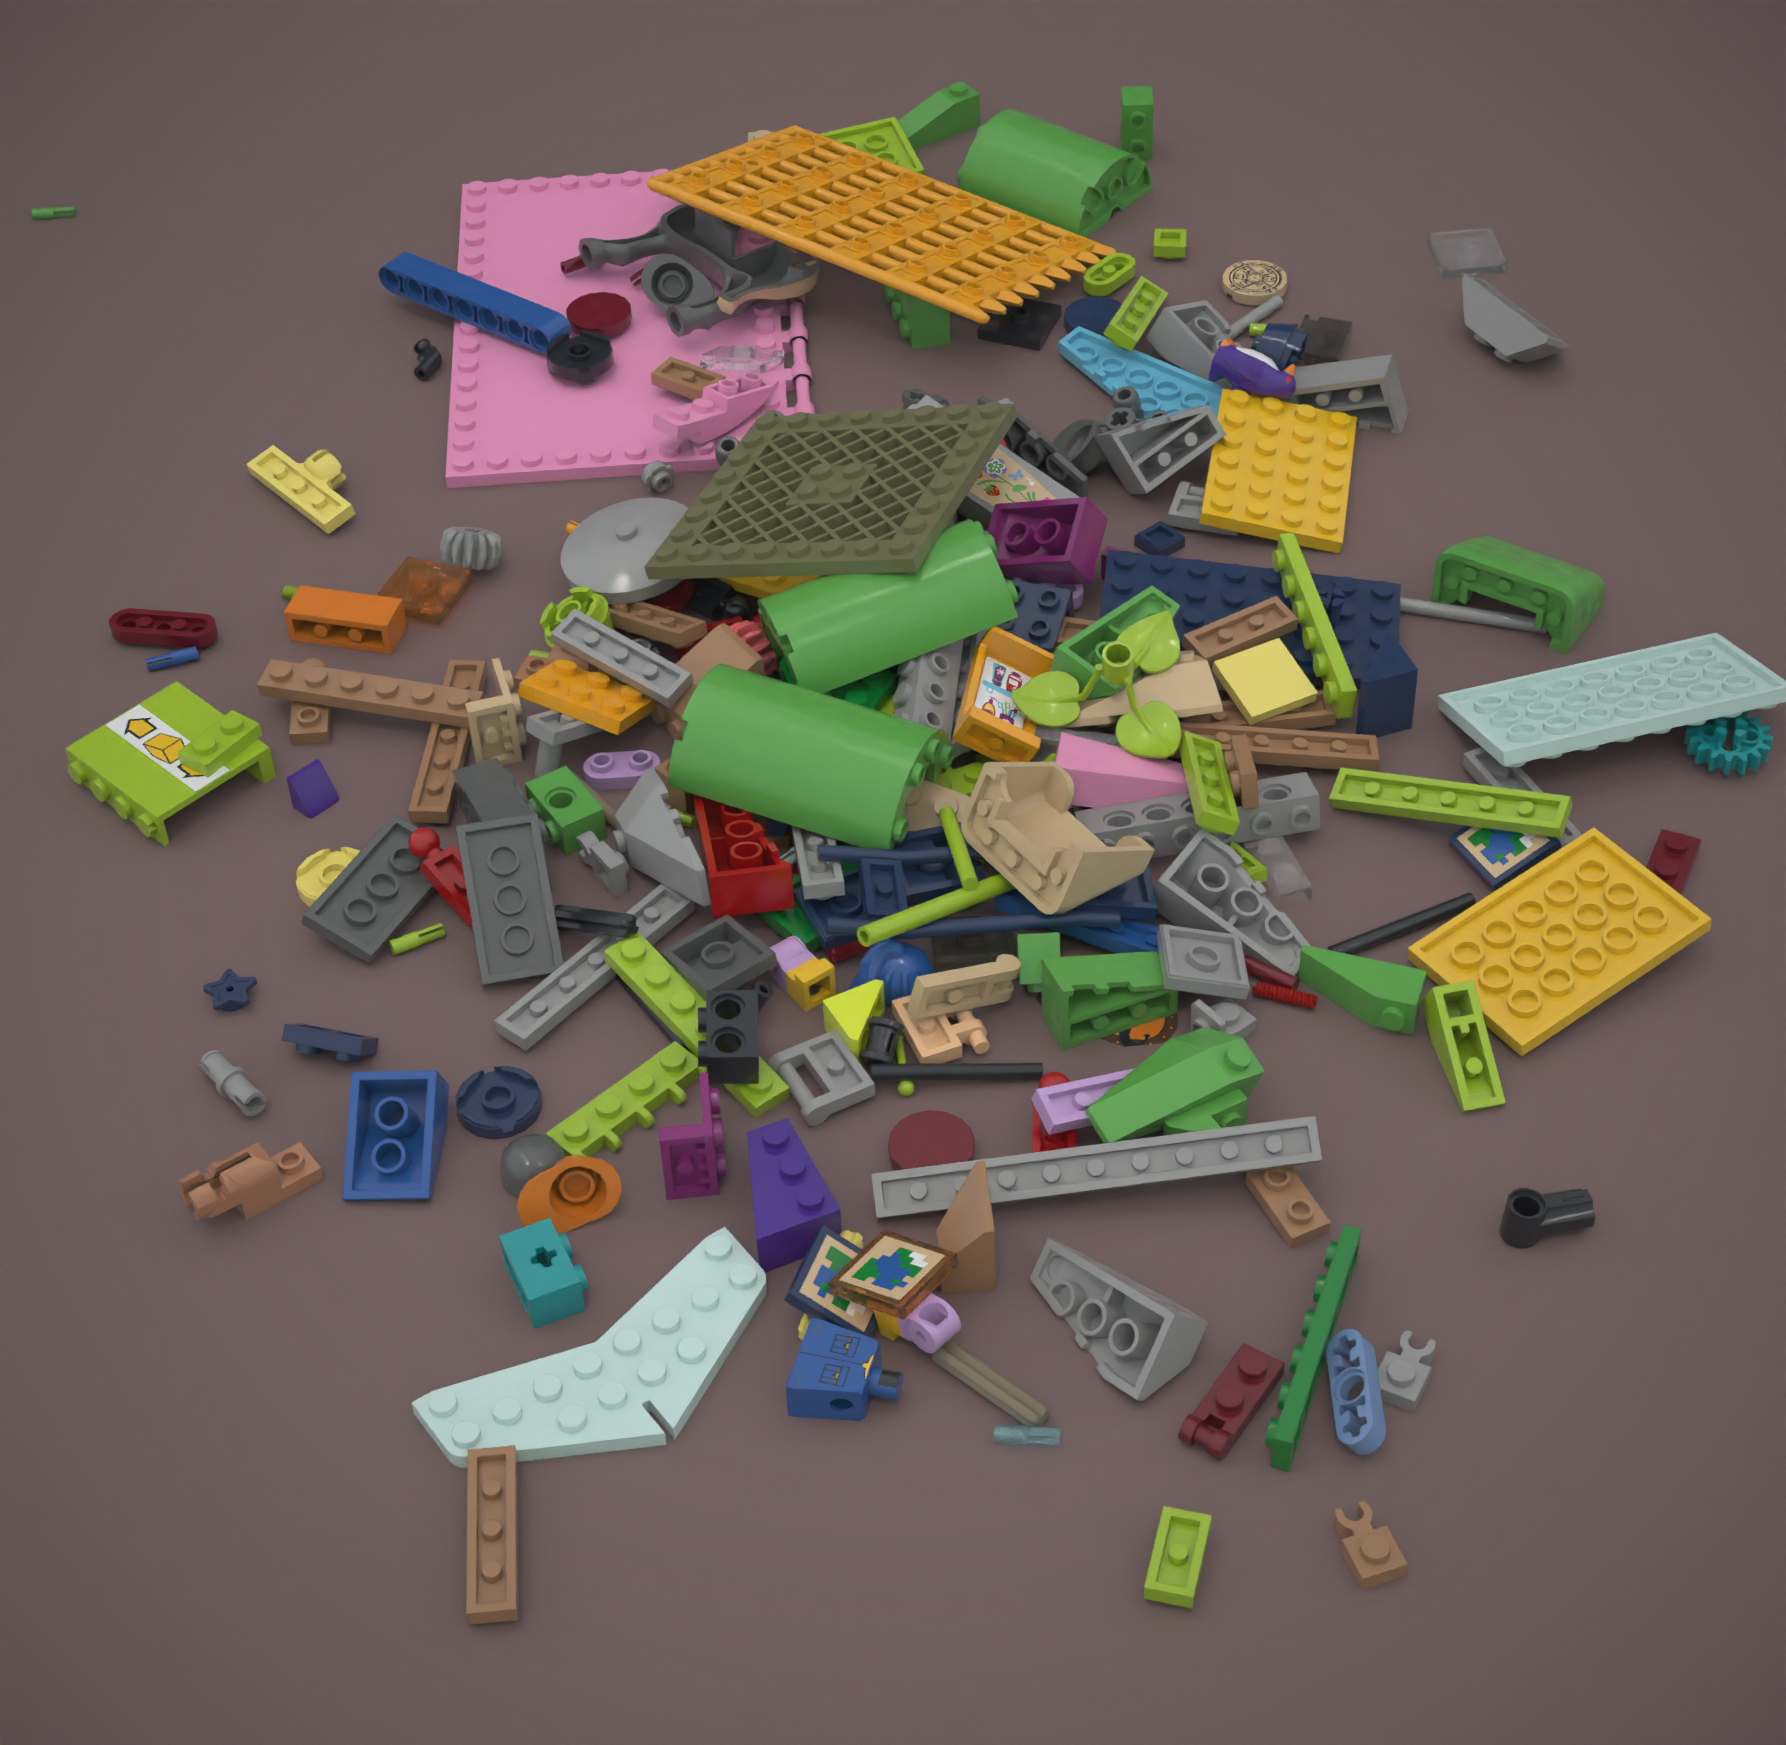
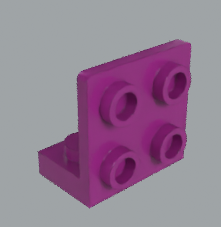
M708 1072L699 1073L703 1123L658 1128L667 1200L720 1195L718 1177L727 1176L724 1150H716V1147H723L724 1143L722 1118H713V1114H721L718 1088L709 1087Z

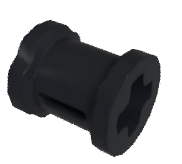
M870 1017L868 1026L871 1030L865 1050L860 1051L858 1058L869 1066L871 1064H896L893 1056L899 1036L904 1035L906 1027L888 1018Z

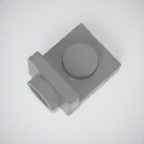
M1226 997L1211 1007H1208L1198 999L1191 1004L1190 1031L1206 1027L1237 1035L1244 1039L1256 1032L1257 1019L1232 998Z

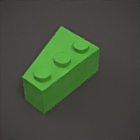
M883 285L885 301L887 304L891 303L892 316L894 321H899L902 339H908L912 350L951 343L950 311Z
M1157 951L1042 958V1018L1062 1051L1177 1013L1178 990L1164 989L1160 958Z

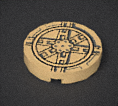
M1246 260L1235 263L1225 270L1222 275V288L1226 296L1227 294L1232 295V300L1239 304L1260 306L1274 295H1279L1281 298L1287 291V275L1281 267L1271 262Z

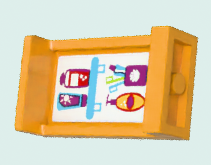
M997 626L989 628L974 650L952 740L997 762H1030L1039 750L1041 738L1035 736L1037 724L1027 719L1018 710L1012 700L1011 692L1022 687L1035 676L1049 672L1055 655Z

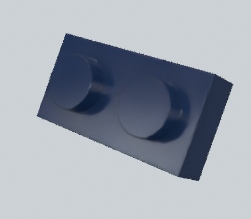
M303 1023L284 1024L282 1041L296 1043V1051L321 1054L322 1049L335 1051V1059L351 1062H360V1057L364 1055H376L379 1040L376 1037Z

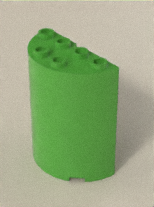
M1017 109L1001 111L986 124H982L979 127L976 138L957 176L960 182L959 189L1083 237L1089 236L1107 223L1113 210L1122 212L1152 190L1150 169L1147 163L1140 160L1137 155Z

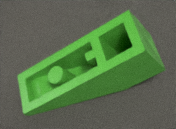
M1302 945L1299 966L1301 982L1371 1026L1411 1035L1414 1034L1422 1007L1421 1000L1424 998L1427 970Z

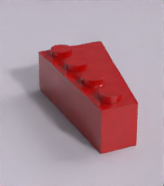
M693 794L696 833L702 863L705 868L713 918L723 917L726 914L736 918L744 914L794 909L792 867L787 860H781L779 849L773 842L769 843L764 837V829L760 823H754L751 819V812Z

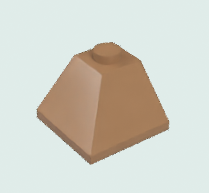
M985 1161L976 1162L936 1229L937 1249H929L945 1255L930 1270L931 1277L939 1276L941 1295L996 1290L995 1229Z

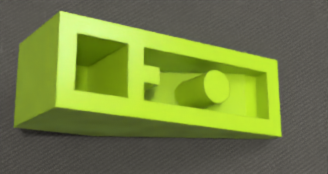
M1474 980L1432 987L1421 1000L1432 1045L1462 1113L1505 1105L1506 1101Z

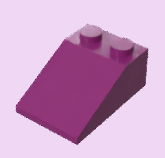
M1087 497L1001 503L994 506L987 532L995 538L998 552L995 558L1003 575L1057 585L1091 583L1108 519Z

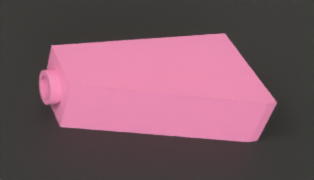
M1061 733L1054 762L1058 763L1072 778L1074 795L1070 805L1098 808L1189 792L1182 763L1163 758L1137 757L1129 754L1121 747Z

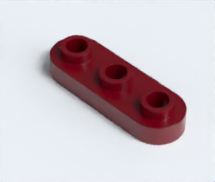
M128 608L114 613L109 619L112 637L116 641L127 644L176 647L196 646L197 649L208 647L218 637L215 619L203 613Z

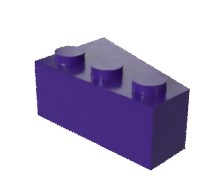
M788 1118L747 1132L758 1261L764 1272L803 1259L816 1232L823 1225L838 1235L842 1232L840 1208Z

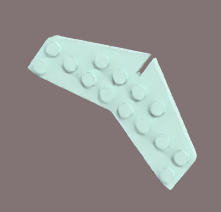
M723 1227L701 1241L596 1342L431 1391L411 1402L414 1415L453 1465L460 1468H467L468 1450L516 1445L518 1462L667 1445L664 1431L648 1412L651 1411L674 1440L677 1438L767 1294L766 1274L726 1227Z

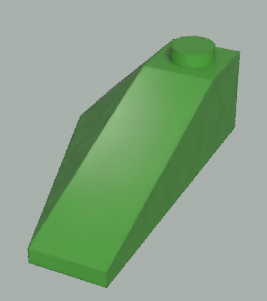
M964 82L953 83L950 87L937 91L899 119L898 123L913 150L980 126V93Z
M1204 1027L1168 1040L1088 1107L1085 1113L1103 1143L1133 1140L1164 1129V1120L1239 1088L1248 1098L1265 1071L1243 1037Z

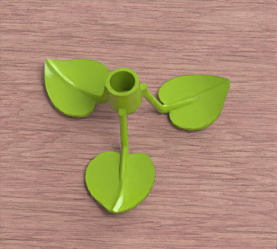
M1167 610L1148 616L1124 630L1116 641L1108 643L1102 651V664L1095 665V672L1082 693L1079 694V684L1073 676L1062 671H1049L1035 676L1022 687L1013 690L1011 697L1014 704L1027 719L1035 724L1047 728H1062L1077 721L1080 716L1078 702H1083L1087 699L1098 679L1103 675L1110 684L1125 686L1129 704L1133 711L1123 715L1117 722L1116 738L1119 745L1126 752L1137 757L1168 758L1173 756L1178 750L1181 741V727L1176 713L1167 704L1155 700L1146 703L1140 709L1132 685V677L1137 667L1146 673L1157 674L1170 669L1178 661L1180 641L1174 627L1171 612Z

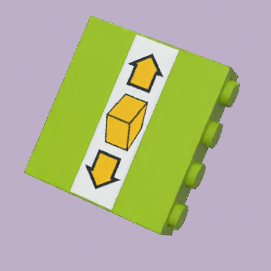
M177 681L65 748L69 760L67 770L74 782L78 785H85L100 802L106 801L115 808L121 818L125 820L130 819L145 836H152L164 846L169 844L164 820L243 770H246L263 783L276 776L270 747L259 739L209 778L180 764L178 751L225 715Z

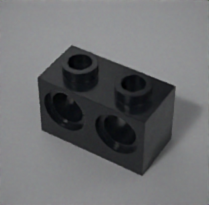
M706 990V1007H698V1033H707V1041H698V1067H707L709 1084H759L758 990Z

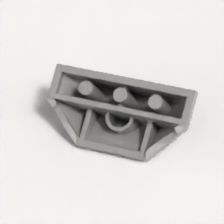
M1468 274L1463 276L1462 291L1465 325L1475 332L1473 338L1488 347L1491 345L1495 347L1494 354L1509 363L1513 359L1529 363L1567 349L1569 346L1567 342L1538 322L1488 282Z

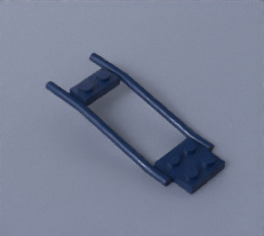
M818 845V861L859 864L858 871L864 920L826 918L825 934L857 936L859 927L908 909L902 866L954 862L949 846L892 850ZM966 845L971 860H984L971 845ZM1148 864L1145 871L1139 876L1064 914H1044L1039 912L932 921L891 938L909 940L1071 926L1118 929L1120 918L1155 920L1158 905Z

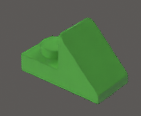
M1237 1088L1164 1120L1163 1136L1246 1125L1248 1098Z

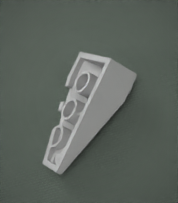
M654 768L647 769L614 815L617 830L612 831V839L616 852L623 853L630 865L685 897L703 907L711 905L705 868L690 837H685L677 810H670L668 804H665L663 801L669 798L663 781Z

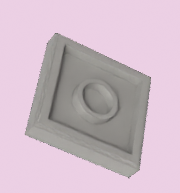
M1164 924L1159 925L1156 937L1164 989L1247 999L1250 986L1240 935Z

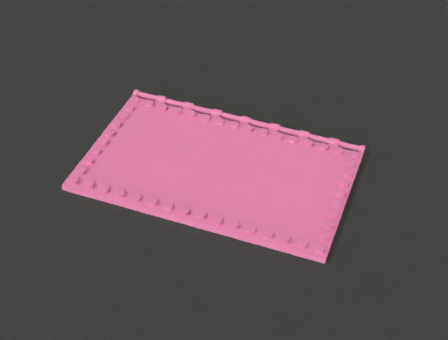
M657 169L652 172L626 171L621 174L596 173L591 176L565 175L560 178L534 177L530 180L504 179L500 182L473 181L469 184H462L457 272L555 310L566 318L567 307L578 297L597 292L616 293L625 297L630 303L632 318H630L631 323L627 329L617 335L608 337L613 349L614 364L603 374L595 376L594 382L587 385H580L575 380L551 375L548 372L547 353H539L455 318L445 474L447 488L641 475L644 468L653 461H662L666 466L670 465L674 469V473L719 470L721 466L715 457L717 441L726 436L735 437L741 441L756 419L767 411L776 410L784 414V416L797 412L815 414L814 405L810 402L809 387L812 385L811 367L807 364L806 349L809 346L808 330L804 326L803 312L806 308L805 294L799 297L780 300L760 299L753 302L737 317L723 320L713 325L709 330L695 329L689 335L678 337L672 332L668 324L667 313L644 294L641 284L638 286L633 285L641 276L632 282L630 281L632 275L644 268L645 264L657 255L639 259L626 266L606 263L601 268L590 270L585 267L566 275L563 274L560 268L561 262L580 256L578 247L581 239L617 240L640 236L653 229L663 214L683 204L653 192L647 187V180L671 170ZM740 227L735 242V253L737 256L777 241ZM787 246L793 253L798 254L797 249ZM706 277L711 282L714 296L718 295L723 289ZM780 316H790L791 328L789 331H781ZM571 331L569 338L580 337V335ZM783 353H793L794 365L792 368L784 369ZM669 357L724 375L726 379L742 376L745 372L757 373L762 376L763 380L775 385L773 394L751 416L725 434L700 445L686 437L675 439L652 426L654 413L667 410L671 406H681L693 402L691 398L652 385L651 373ZM786 391H796L797 404L795 407L787 408Z

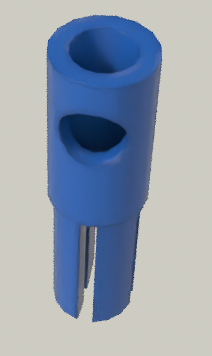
M196 646L147 658L146 664L148 665V670L153 671L200 659Z

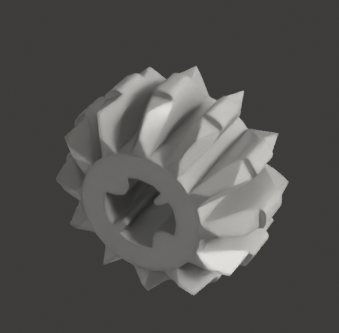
M453 526L443 531V539H441L440 551H442L441 559L448 566H455L456 568L490 570L499 565V557H501L502 553L501 537L496 532L486 530V528Z

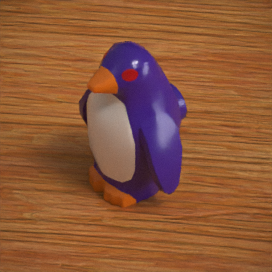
M1225 339L1213 357L1208 380L1216 382L1224 378L1232 384L1231 390H1242L1248 395L1251 394L1263 398L1285 399L1292 396L1295 392L1296 366L1291 364L1284 371H1280L1274 361L1266 355L1252 349L1237 347L1233 340Z

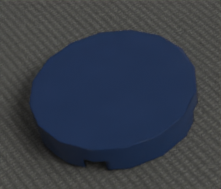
M1096 296L1074 301L1065 309L1064 328L1069 334L1080 326L1108 338L1103 333L1122 303L1108 297Z
M510 1066L494 1067L495 1071L485 1074L484 1070L474 1073L461 1084L456 1094L458 1119L467 1131L477 1137L488 1139L510 1138L526 1131L537 1121L542 1110V1097L538 1083L531 1074L521 1068Z

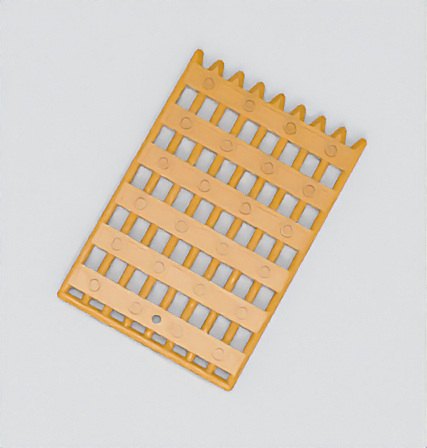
M795 125L647 180V187L653 192L980 324H986L990 320V316L985 312L1005 315L1007 308L1002 304L1022 307L1023 299L1019 296L1038 298L1040 292L1035 288L1054 290L1055 283L1051 280L1070 282L1071 275L1067 272L1085 275L1087 268L1083 265L1094 266L1101 261L1098 257L1105 258L1110 254L1117 253L1112 247Z

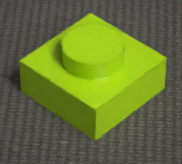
M1155 229L1153 257H1163L1165 259L1185 258L1187 229Z

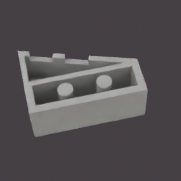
M1392 354L1296 367V389L1293 395L1288 398L1290 403L1307 404L1314 408L1332 412L1339 411L1357 417L1356 424H1359V429L1369 430L1370 426L1391 429L1393 434H1402L1409 410Z
M1204 405L1189 407L1094 435V438L1128 494L1133 495L1147 494L1223 438L1226 433L1210 406Z

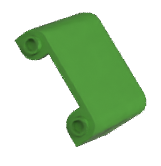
M1481 535L1450 545L1437 557L1431 602L1453 605L1459 599V602L1466 604L1474 591L1536 613L1534 628L1542 630L1544 627L1552 637L1549 648L1567 654L1602 608L1605 597V584L1596 573Z

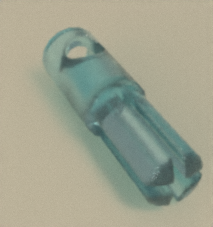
M995 1424L994 1443L1059 1445L1061 1442L1060 1428Z

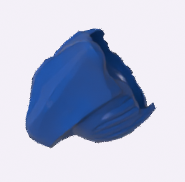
M889 938L873 944L865 952L857 975L845 991L875 979L884 981L885 1004L890 1005L892 1000L912 994L917 976L933 974L935 971L925 951L909 943L898 942Z

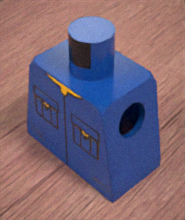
M811 1317L786 1385L788 1416L860 1421L866 1417L872 1396L898 1400L902 1388L903 1373L881 1368L880 1343L876 1339Z

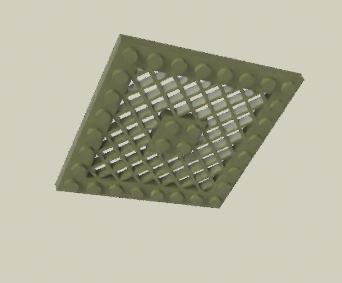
M989 402L984 405L967 406L966 404L959 403L950 407L938 408L932 405H925L917 409L892 407L882 411L859 409L854 412L844 413L830 410L822 414L797 412L788 416L762 415L756 419L748 432L742 437L732 453L729 454L719 470L644 566L648 580L917 572L1017 418L1015 404Z

